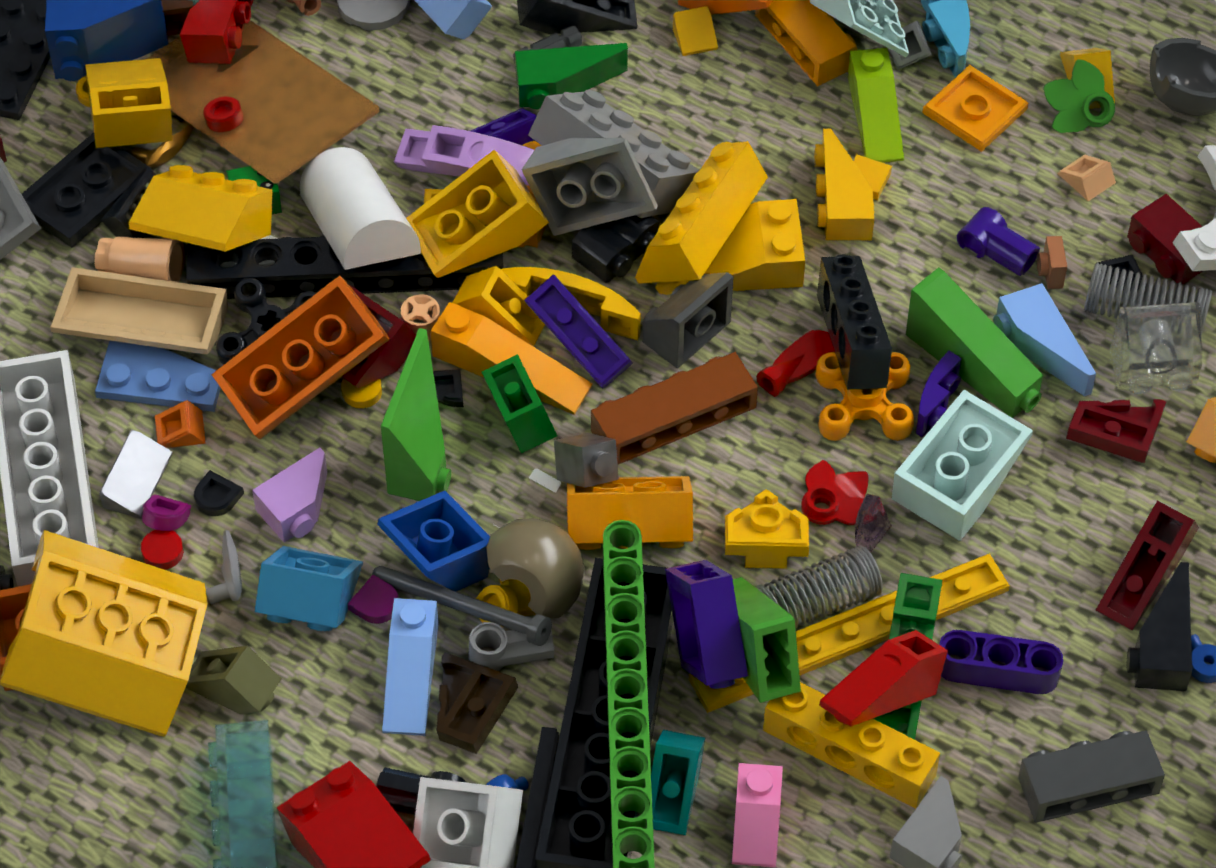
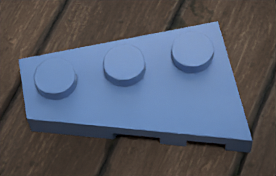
M109 341L95 394L96 398L169 407L188 400L203 411L215 412L221 388L211 375L216 370L172 351L158 347Z

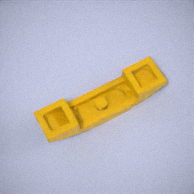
M512 267L501 269L528 296L554 274L588 313L601 316V327L604 331L638 341L641 332V313L625 298L602 284L576 274L548 268Z

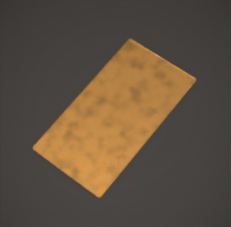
M251 20L244 26L241 47L236 49L231 64L188 63L180 36L146 58H161L168 85L171 111L274 184L288 177L380 111L378 105ZM227 96L237 99L243 112L241 124L227 132H214L210 130L206 125L203 115L204 107L211 100L218 97Z

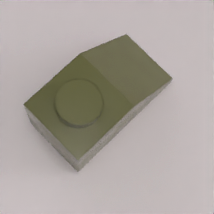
M247 645L202 651L192 665L186 688L238 714L256 713L264 710L272 702L275 695L273 691L282 678Z

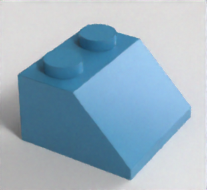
M282 546L261 563L254 612L267 614L266 618L277 623H290L292 620L307 622V627L313 630L331 631L332 628H337L346 618L348 603L352 599L363 561Z

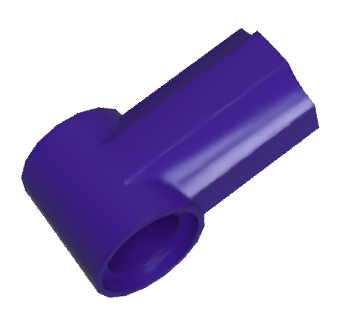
M990 207L980 208L956 235L957 242L962 249L965 247L977 253V258L986 255L1019 276L1024 275L1037 259V254L1040 252L1039 246L1007 228V223L1002 215Z

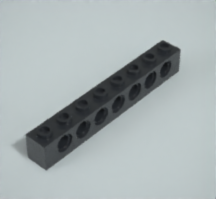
M324 235L302 238L282 237L278 239H258L226 252L187 243L186 281L188 284L226 289L227 299H235L234 289L237 283L245 278L259 280L265 288L267 298L297 297L305 291L317 293L339 275L362 294L459 290L466 276L494 266L502 269L504 265L503 253L437 278L423 255L418 254L345 270ZM265 260L275 261L271 266L259 265V263ZM231 261L237 263L230 268L220 267L224 262Z

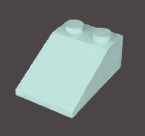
M963 390L894 473L892 500L961 541L990 503L1032 436L1033 430L968 391Z

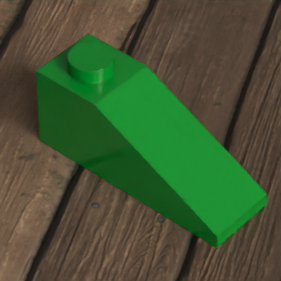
M627 43L515 51L519 108L530 107L532 109H540L545 97L548 95L563 94L564 92H584L628 71Z

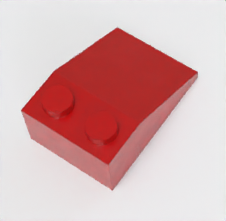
M351 761L333 769L328 775L276 807L291 843L314 868H420L431 861L428 852L379 789Z

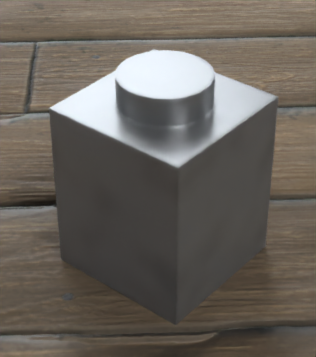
M583 433L554 440L556 476L558 481L586 488L619 480L616 439Z

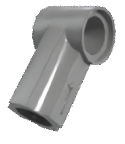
M493 622L478 624L470 633L468 661L496 671H500L503 666L554 658L552 631L548 640L542 646L529 643L527 636L523 633L501 627ZM490 647V648H493V649H495V650H494V651H483V650H481V648Z

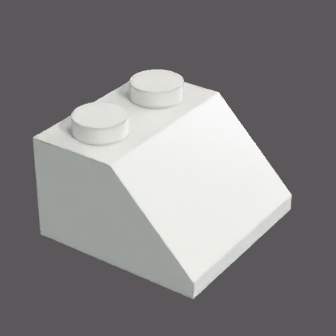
M420 777L413 834L428 852L431 861L420 868H513L523 790Z

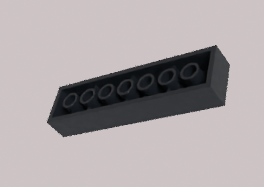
M595 558L535 857V868H613L602 558ZM643 564L649 737L651 748L674 620L665 571L666 567ZM626 582L617 583L622 586L630 585ZM620 619V620H618L619 622H622V623L631 622V620H629V619ZM622 656L619 659L628 661L634 658L630 656ZM623 694L619 697L623 699H631L636 696L632 694ZM631 732L621 734V736L625 738H633L637 736L635 733ZM627 771L622 773L621 775L632 778L638 776L639 774L636 772ZM627 811L622 815L628 818L638 817L639 813ZM632 851L625 853L624 856L631 859Z

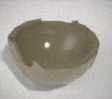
M527 518L516 519L491 534L486 547L490 573H494L502 582L507 579H516L524 583L531 594V600L527 606L536 615L540 614L548 618H559L570 610L580 595L585 566L578 546L565 530L551 522Z

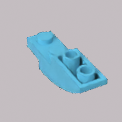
M921 0L922 7L926 11V19L922 22V30L928 42L934 41L938 48V58L942 67L950 68L953 75L957 77L965 68L969 45L970 17L967 0Z

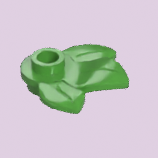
M1078 59L1074 64L1071 80L1058 79L1045 84L1043 87L1047 102L1059 112L1053 120L1052 128L1060 133L1079 132L1085 130L1088 126L1102 127L1108 124L1114 116L1115 103L1113 98L1104 91V76L1091 63ZM1094 101L1098 102L1101 106V111L1097 116L1092 115L1089 110L1090 104Z

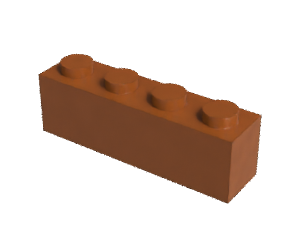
M736 352L723 357H714L699 367L689 371L677 372L669 379L652 386H642L632 394L617 400H608L601 403L597 408L591 410V432L595 435L616 439L617 463L621 464L757 408L758 386Z

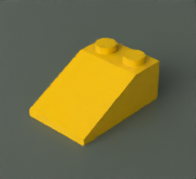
M495 149L406 217L419 238L421 254L437 278L516 248L549 223L517 170Z
M797 199L757 201L750 204L704 274L728 272L733 276V291L803 287L805 254Z

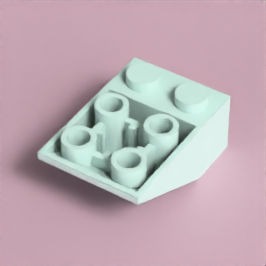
M810 0L812 5L850 28L904 57L909 55L904 38L905 32L901 27L897 14L898 8L893 0Z

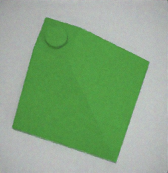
M419 328L381 424L387 493L416 501H421L442 491L447 492L451 480V469L446 468L445 447L427 330Z

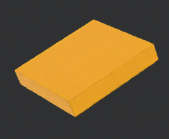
M969 65L923 107L922 113L982 152L1028 109L1029 102Z

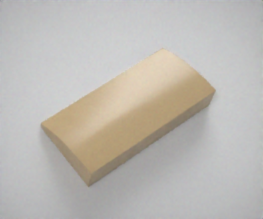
M72 267L51 324V332L208 355L216 343L228 310L226 289Z

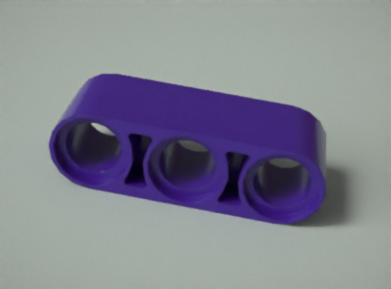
M952 630L945 633L939 643L940 646L948 650L941 677L956 683L1033 694H1047L1057 687L1064 662L1060 649L1054 644L1044 641L965 630ZM950 655H958L964 659H954ZM992 661H1001L1006 665H997ZM1035 667H1043L1049 671H1039Z

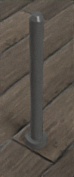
M384 566L375 567L372 575L374 574L396 589L427 600L437 601L438 604L523 633L527 636V641L534 645H544L550 636L552 622L546 616L537 614L533 618H529Z

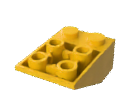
M161 58L85 64L96 148L173 141L171 105Z

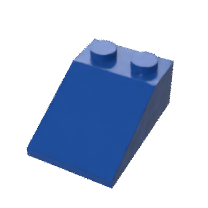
M46 0L45 34L55 79L77 81L86 76L85 64L130 61L168 46L162 0Z

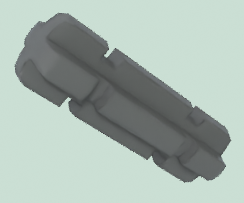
M570 26L561 30V35L554 33L531 44V49L524 47L517 51L578 47L582 44V35L576 26Z

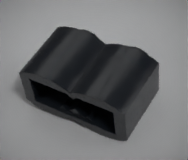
M634 215L583 228L572 240V258L605 283L610 282L616 276L621 278L631 269L633 261L642 254H645L648 245L658 232L660 222L652 216L640 218Z

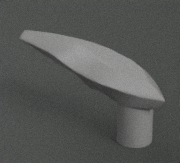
M225 530L223 533L222 543L223 564L221 571L225 582L206 589L211 605L229 598L232 601H238L242 592L238 554L228 530Z

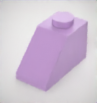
M319 447L252 490L255 510L284 543L294 536L301 538L307 535L313 529L314 524L318 522L327 478L325 452Z

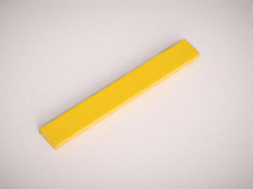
M990 553L929 577L943 580L936 620L1009 591L1010 587ZM897 591L797 630L799 675L889 640ZM689 674V681L707 713L754 694L743 677L735 679V684L732 686L714 689L710 688L709 685L706 686Z

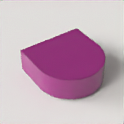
M154 494L143 505L142 522L156 530H176L187 521L191 505Z
M373 574L349 601L348 610L370 623L380 624L392 619L394 598H398L397 591L393 586Z

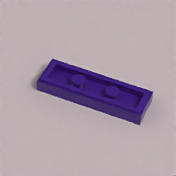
M554 274L524 300L602 389L633 364L628 356Z

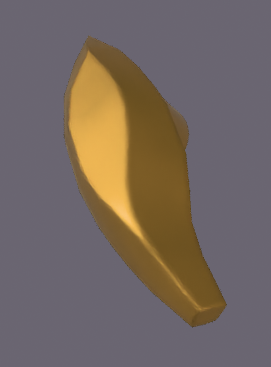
M189 123L184 129L173 135V141L162 142L152 150L135 147L131 155L149 167L161 166L180 151L194 126Z

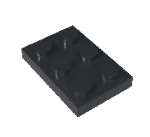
M93 132L25 190L22 196L39 226L73 248L102 222L103 216L141 171L148 166L119 146L96 148Z

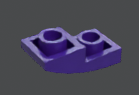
M950 350L937 363L923 389L916 426V434L920 437H923L946 412L949 396L956 391L961 382L959 371L962 358Z

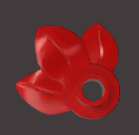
M825 460L818 462L809 469L805 477L808 492L802 498L801 510L810 522L826 525L838 521L847 525H859L871 520L878 513L879 507L874 502L864 498L868 490L869 475L866 471L835 475L836 473ZM818 503H825L829 506V508L820 509L817 508L815 505Z

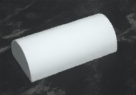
M346 147L332 148L320 153L308 163L300 180V196L345 270L421 254L417 234L369 160L361 152Z

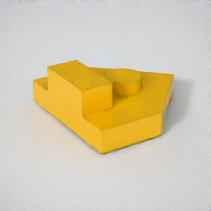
M765 489L754 497V502L742 510L736 508L725 516V555L745 556V568L787 569L788 557H809L808 517L796 509L789 510L778 502L776 495Z

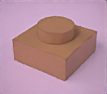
M1047 236L1044 252L1037 254L1038 275L1046 277L1047 289H1061L1064 286L1067 262L1062 236Z

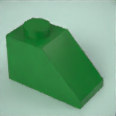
M518 354L482 371L483 377L521 454L558 436Z

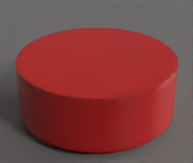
M223 96L215 98L203 110L206 125L214 132L231 131L243 121L241 105L233 97Z
M153 530L141 542V553L144 562L164 570L176 566L184 554L181 537L173 530Z

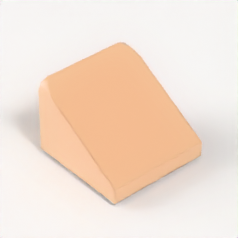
M1083 155L1057 173L1087 201H1090L1116 183L1111 163L1088 155Z

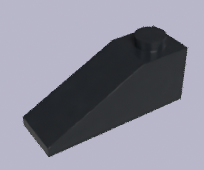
M517 0L519 25L550 35L554 33L561 34V30L570 26H576L580 33L637 29L638 27L634 0Z
M1189 562L1179 563L1139 631L1135 648H1128L1126 669L1127 673H1134L1135 688L1187 690L1192 674Z

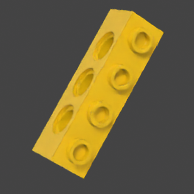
M801 682V692L769 700L764 713V732L915 809L936 777L940 752L875 719H870L852 727L839 722L834 715L819 706L820 700L825 694Z

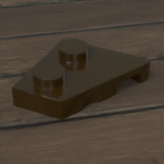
M445 652L441 661L443 681L439 687L441 708L437 714L436 731L440 741L477 754L518 689V684L515 677Z

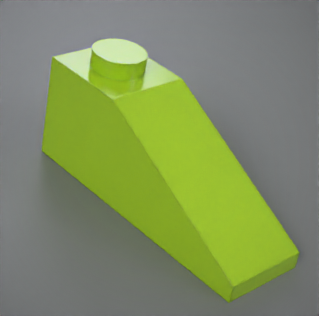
M888 48L850 51L848 83L864 156L882 163L904 161L895 81Z

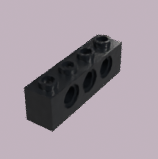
M846 254L835 257H821L817 298L847 390L887 388L892 346L861 257Z

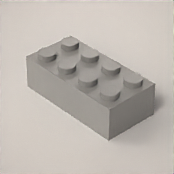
M596 91L564 92L563 94L545 97L528 136L542 146L568 138H626L658 205L656 210L637 214V216L644 218L671 213L676 206L677 200L684 194L693 181L694 175L699 171L690 164L691 160L688 156L679 151L669 149L661 143L662 138L659 135L633 123L634 118L631 115L612 108L605 103L606 98Z

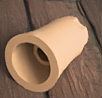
M117 236L115 238H100L95 252V269L103 272L179 282L185 265L184 244L182 241L164 237L131 238Z

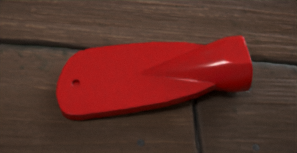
M811 330L797 339L778 356L772 366L766 367L757 373L758 385L770 395L776 397L783 392L787 384L798 381L814 372L817 361L822 355L830 352L835 353L829 332Z

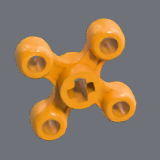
M830 352L822 355L817 361L816 366L817 382L826 389L839 390L844 399L839 404H829L822 409L818 422L820 434L830 441H839L847 436L850 426L855 419L869 420L874 418L881 424L883 433L887 438L895 441L908 438L914 426L913 411L905 404L891 403L886 397L888 390L899 389L905 386L909 380L911 366L908 358L901 353L892 352L887 388L847 390L836 354Z

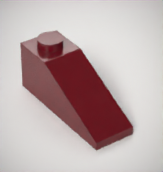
M1157 500L1098 604L1096 611L1133 631L1180 562L1199 527L1195 520Z

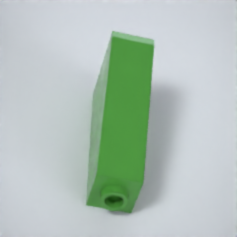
M938 267L911 290L906 336L938 361L948 350L962 358L959 371L961 379L1011 418H1014L1022 410L1026 413L1030 412L1038 404L1042 396L1040 388L1043 374L945 271Z
M744 578L733 579L748 676L743 677L760 703L801 692L795 619L790 613Z

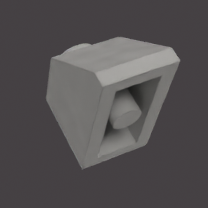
M939 777L892 840L890 858L905 868H958L963 855L958 853L962 834L949 781L946 778Z

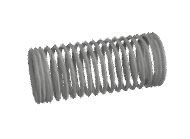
M1098 262L1095 264L1085 301V312L1088 311L1090 313L1092 311L1093 314H1096L1099 311L1098 302L1100 296L1102 298L1100 314L1104 315L1106 312L1105 303L1107 298V300L1109 299L1107 316L1110 317L1113 314L1112 305L1114 299V302L1116 301L1115 319L1120 315L1119 306L1121 301V303L1123 302L1121 319L1123 321L1127 317L1126 308L1128 303V305L1130 304L1128 321L1131 322L1133 320L1135 304V307L1137 306L1135 323L1138 324L1140 322L1142 306V308L1144 307L1142 324L1143 326L1147 324L1149 308V310L1151 309L1149 326L1152 327L1154 325L1155 310L1159 309L1156 328L1159 329L1161 327L1162 312H1165L1164 331L1168 328L1169 314L1173 312L1170 331L1173 332L1175 330L1176 316L1180 314L1177 327L1178 334L1182 331L1183 318L1187 315L1184 335H1188L1190 320L1193 318L1189 335L1190 337L1201 338L1212 296L1211 289L1208 290L1207 288L1200 287L1195 298V285L1192 286L1188 296L1189 285L1187 283L1181 295L1182 283L1179 282L1174 293L1175 282L1173 280L1169 285L1166 295L1168 280L1166 278L1163 281L1159 293L1161 278L1158 277L1152 292L1154 283L1152 275L1149 278L1145 291L1147 275H1143L1138 289L1139 272L1136 273L1131 288L1133 271L1131 270L1123 290L1126 276L1125 269L1121 272L1116 289L1119 268H1115L1109 287L1112 266L1110 265L1107 269L1106 264L1103 265Z
M859 545L845 551V553L841 552L838 556L834 555L831 559L826 558L825 561L821 560L818 564L813 563L811 567L806 566L804 569L800 568L798 572L793 571L791 575L786 574L784 577L780 576L777 580L773 579L770 583L766 582L764 586L761 584L757 585L756 588L778 604L774 597V590L780 606L788 613H790L788 606L792 608L795 628L797 629L799 625L804 626L805 622L810 624L812 619L817 621L819 616L824 618L826 614L831 615L833 611L837 613L839 608L844 610L846 606L851 607L853 603L857 605L859 601L864 602L866 598L872 599L881 595L883 583L874 557L866 547ZM840 562L842 563V565H843V567H844L845 573L843 572V570H842L841 567H840ZM834 566L837 568L838 576L834 571ZM827 568H828L829 571H830L831 578H830V576H829L828 573H827ZM820 571H821V572L823 573V575H824L825 582H824V580L822 579V577H821V575H820ZM814 574H815L816 577H817L818 584H817L816 581L814 580ZM807 576L810 579L812 589L809 583L807 582ZM862 576L866 577L869 589L865 587ZM800 579L804 583L805 591L800 584ZM858 579L861 584L863 598L860 597L858 585L856 583V580L858 581ZM793 581H794L795 584L797 585L798 593H797V591H796L795 588H794V583H793ZM851 581L855 589L856 601L853 599L852 590L849 585ZM787 585L789 586V588H790V590H791L792 598H791L789 592L787 591ZM842 585H846L849 595V603L846 601V596ZM780 587L784 592L785 600L780 593ZM835 587L837 589L839 587L843 602L842 606L839 603V598ZM828 589L830 591L832 589L835 598L836 608L833 607L832 599ZM822 593L826 594L829 605V611H827ZM815 595L817 597L819 596L822 606V614L819 611ZM808 597L813 601L816 616L812 614ZM801 600L805 602L807 606L809 619H807V617L805 616V611ZM794 602H795V603L799 606V608H800L801 616H802V622L799 620L798 613H797V610H796V607H795Z

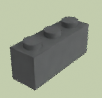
M1147 730L1136 733L1123 731L1114 734L1109 739L1093 743L1090 741H1080L1072 744L1067 749L1054 752L1047 750L1034 752L1027 758L1022 759L1018 775L1035 823L1159 794L1165 777Z

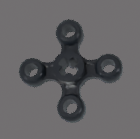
M245 278L239 281L234 289L235 301L242 311L252 317L251 324L243 332H228L219 337L216 343V352L220 362L223 365L316 293L313 291L302 292L296 297L290 307L282 310L280 307L267 304L266 291L259 280Z

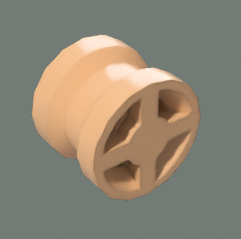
M419 294L408 297L401 306V319L415 334H417L419 328L426 329L428 341H430L431 329L440 317V306L434 298L428 295ZM415 320H423L424 323H416Z

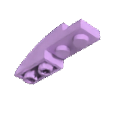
M433 125L431 131L405 129L394 163L400 168L412 171L461 176L495 149L517 170L525 185L529 186L522 168L534 152V149L476 132Z

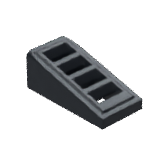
M149 166L141 171L101 219L116 237L145 238L147 236V233L130 230V220L125 215L128 212L132 217L135 208L132 206L133 203L138 206L141 200L139 194L145 193L147 189L145 185L147 182L150 183L153 176L156 175Z

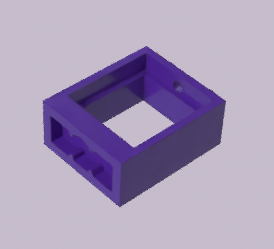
M707 560L666 568L681 668L706 686L709 685L710 688L714 689L732 686L735 684V679L748 676L732 575Z

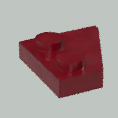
M1153 399L1151 407H1131L1130 400H1113L1108 403L1079 401L1069 425L1066 439L1145 463L1167 401Z

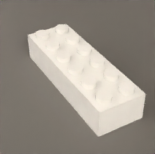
M68 350L0 361V476L11 564L17 586L28 585L33 582L35 571H32V566L44 530L99 548L75 378Z

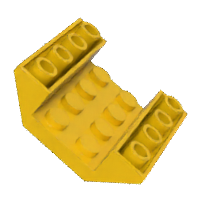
M44 530L32 566V571H35L18 634L9 646L0 678V686L165 737L189 680L207 608L205 583Z

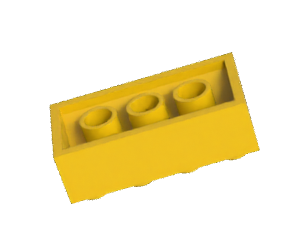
M748 141L722 142L711 150L710 156L702 168L694 175L693 181L677 200L676 206L665 222L659 226L658 232L648 245L635 276L638 284L693 281L702 278L768 178Z

